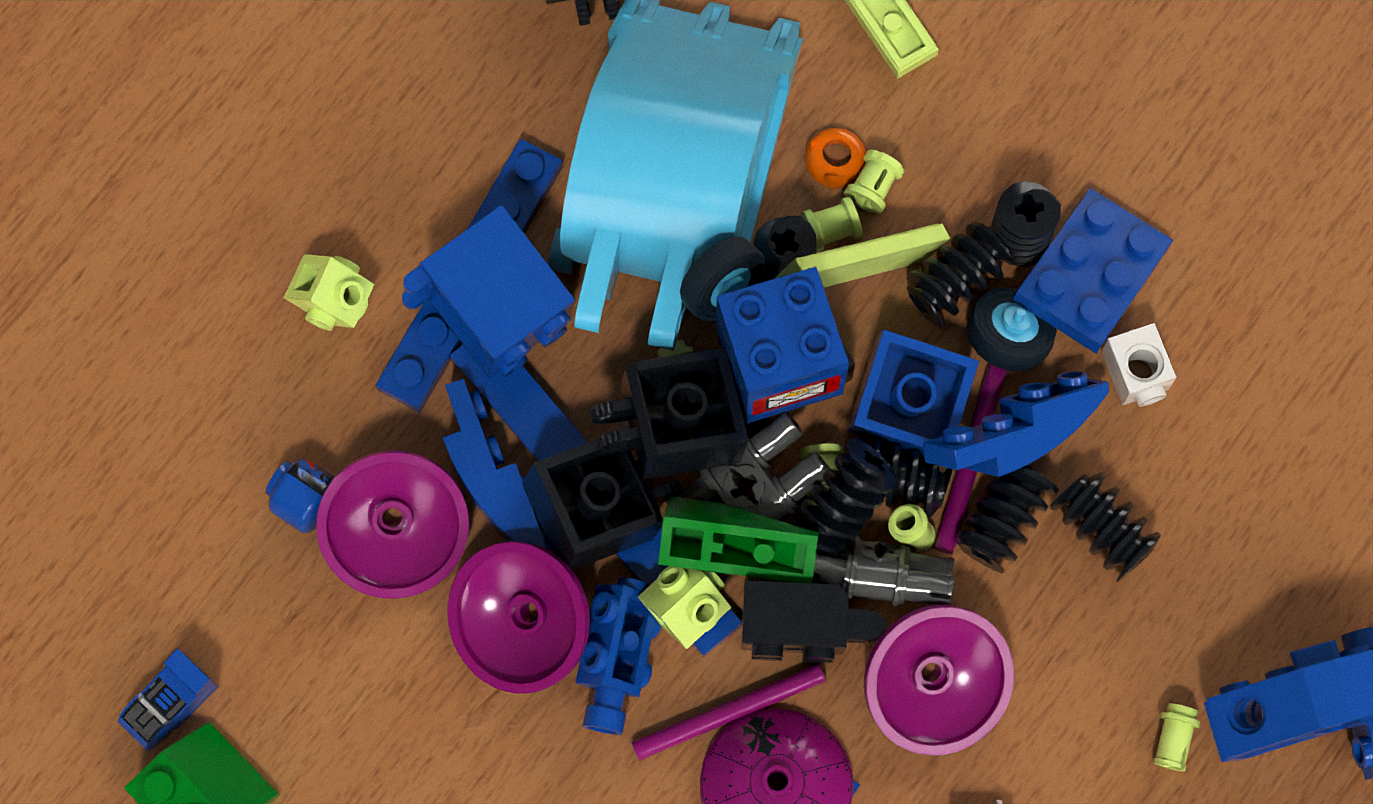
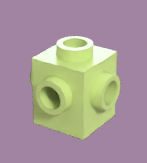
M304 254L284 295V299L307 312L305 319L321 329L332 331L334 326L355 328L357 321L364 315L367 309L368 297L374 284L359 275L360 267L348 259L339 256Z
M673 566L665 568L658 578L638 596L639 600L661 627L686 649L705 632L712 629L718 620L732 608L719 592L725 585L715 572Z

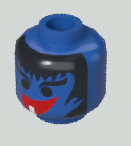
M300 459L293 464L289 461L284 462L273 474L266 487L265 493L270 496L269 509L274 515L301 533L314 531L316 529L317 512L321 497L334 476L309 459Z

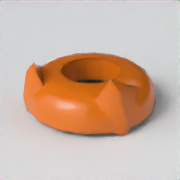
M832 127L820 131L807 141L805 164L808 173L816 182L829 189L842 188L853 184L865 165L863 157L866 150L863 142L856 134L844 128ZM831 144L843 145L850 153V160L843 166H832L824 159L823 150Z

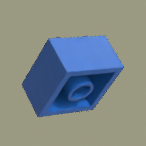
M883 330L875 338L846 431L855 434L860 432L862 436L873 440L877 437L881 439L882 443L891 446L897 443L900 444L901 449L910 452L916 449L919 450L920 455L924 456V442L943 437V430L960 425L979 360Z

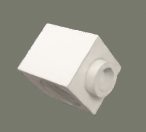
M1155 323L1108 338L1101 351L1122 406L1137 401L1139 407L1156 403L1167 396L1165 391L1170 389L1176 379ZM1141 360L1147 363L1151 368L1152 376L1149 378L1136 377L1130 371L1128 362Z

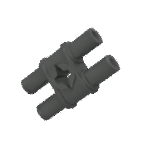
M783 412L752 437L748 435L749 441L741 463L700 470L701 476L684 488L680 495L676 497L709 502L720 500L726 505L780 520L787 513L794 514L798 511L797 507L800 506L798 500L808 494L815 484L824 481L823 474L830 467L820 454L813 451L781 477L773 473L770 469V460L804 435L803 430L791 414ZM744 477L757 481L752 487L753 492L756 494L755 499L742 495L747 489L746 484L743 482L745 480Z
M860 536L852 538L850 547L841 554L825 552L818 548L816 550L812 583L839 585L848 594V599H851L852 596L867 598L869 601L892 602V606L895 607L898 604L903 605L904 600L930 605H950V595H952L954 576H952L954 558L910 552V547L905 546L904 543H900V546L885 544L883 541L860 540Z

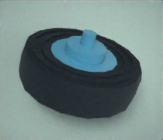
M730 237L716 243L692 264L683 278L680 288L683 304L701 320L715 321L717 296L756 285L762 281L766 270L763 254L743 237Z
M997 288L988 291L974 304L970 311L966 326L970 344L981 358L1003 370L1023 372L1037 367L1053 348L1057 332L1056 328L1013 301L1018 289Z

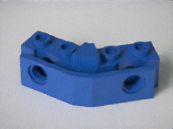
M1336 640L1290 652L1293 665L1265 673L1266 680L1250 684L1249 680L1240 681L1219 688L1220 694L1207 698L1204 706L1221 762L1245 760L1336 731L1373 723V650H1369L1368 645H1362L1339 652Z

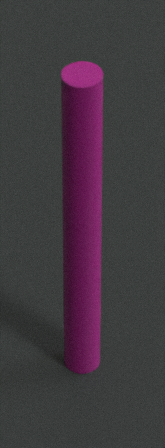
M988 364L970 427L981 425L982 418L995 414L1007 373L1006 370ZM967 468L957 470L935 542V550L946 554H953L956 546L955 537L961 529L977 471Z
M816 663L631 742L638 760H643L826 682L824 673L819 663Z

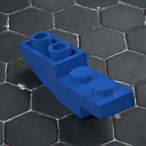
M1069 371L1058 374L1056 382L1022 385L1019 387V393L999 399L1001 414L986 416L982 418V424L975 427L957 426L943 430V437L924 442L925 462L954 470L967 468L997 477L1018 470L1041 458L1074 433L1108 394V382L1087 378V373L1083 371Z
M464 378L445 385L461 431L442 438L454 468L470 498L485 519L506 541L530 542L551 551L552 548L540 522L537 523L531 503L523 488L522 483L526 476H520L516 463L496 469V466L505 462L495 435L485 438L479 421L487 419L488 415L479 391L476 390L469 393Z

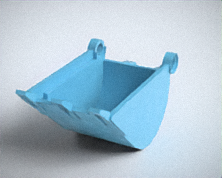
M625 0L608 32L609 52L590 92L580 125L565 193L561 228L558 227L554 234L548 265L555 272L570 275L572 274L573 261L587 265L577 305L574 327L599 333L605 300H611L619 272L661 282L650 327L648 345L673 351L686 309L681 300L680 288L683 278L692 264L716 243L730 237H743L752 243L803 38H798L800 22L778 18L770 31L729 22L731 6L709 2L701 14L698 15L659 6L660 0Z

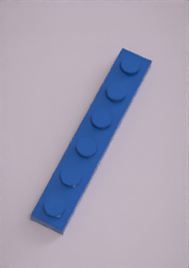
M520 138L469 227L502 205L525 234L564 167L563 160ZM429 300L423 303L375 385L378 391L419 413L450 363L451 358L449 355L457 350L461 344L460 340Z

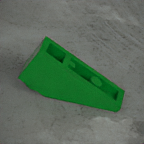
M670 496L663 516L658 565L794 583H812L819 533L722 503Z

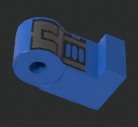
M178 648L163 663L166 666L141 693L129 702L118 718V723L146 751L155 748L174 729L177 730L218 688Z

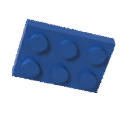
M1090 188L1018 289L1013 301L1097 354L1169 249L1173 239Z

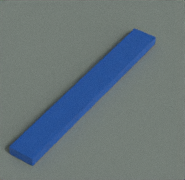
M463 345L449 355L452 362L474 388L479 391L480 395L536 461L588 443L523 365L506 377L499 371L489 379ZM662 528L653 540L616 554L635 578L648 583V587L668 567L658 565ZM730 609L718 620L712 629L705 632L692 645L704 658L740 628L742 622Z

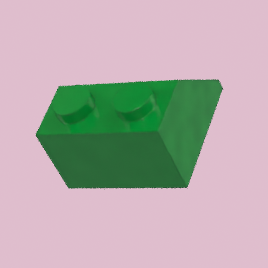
M210 722L159 753L124 787L138 804H271L279 796L274 788Z

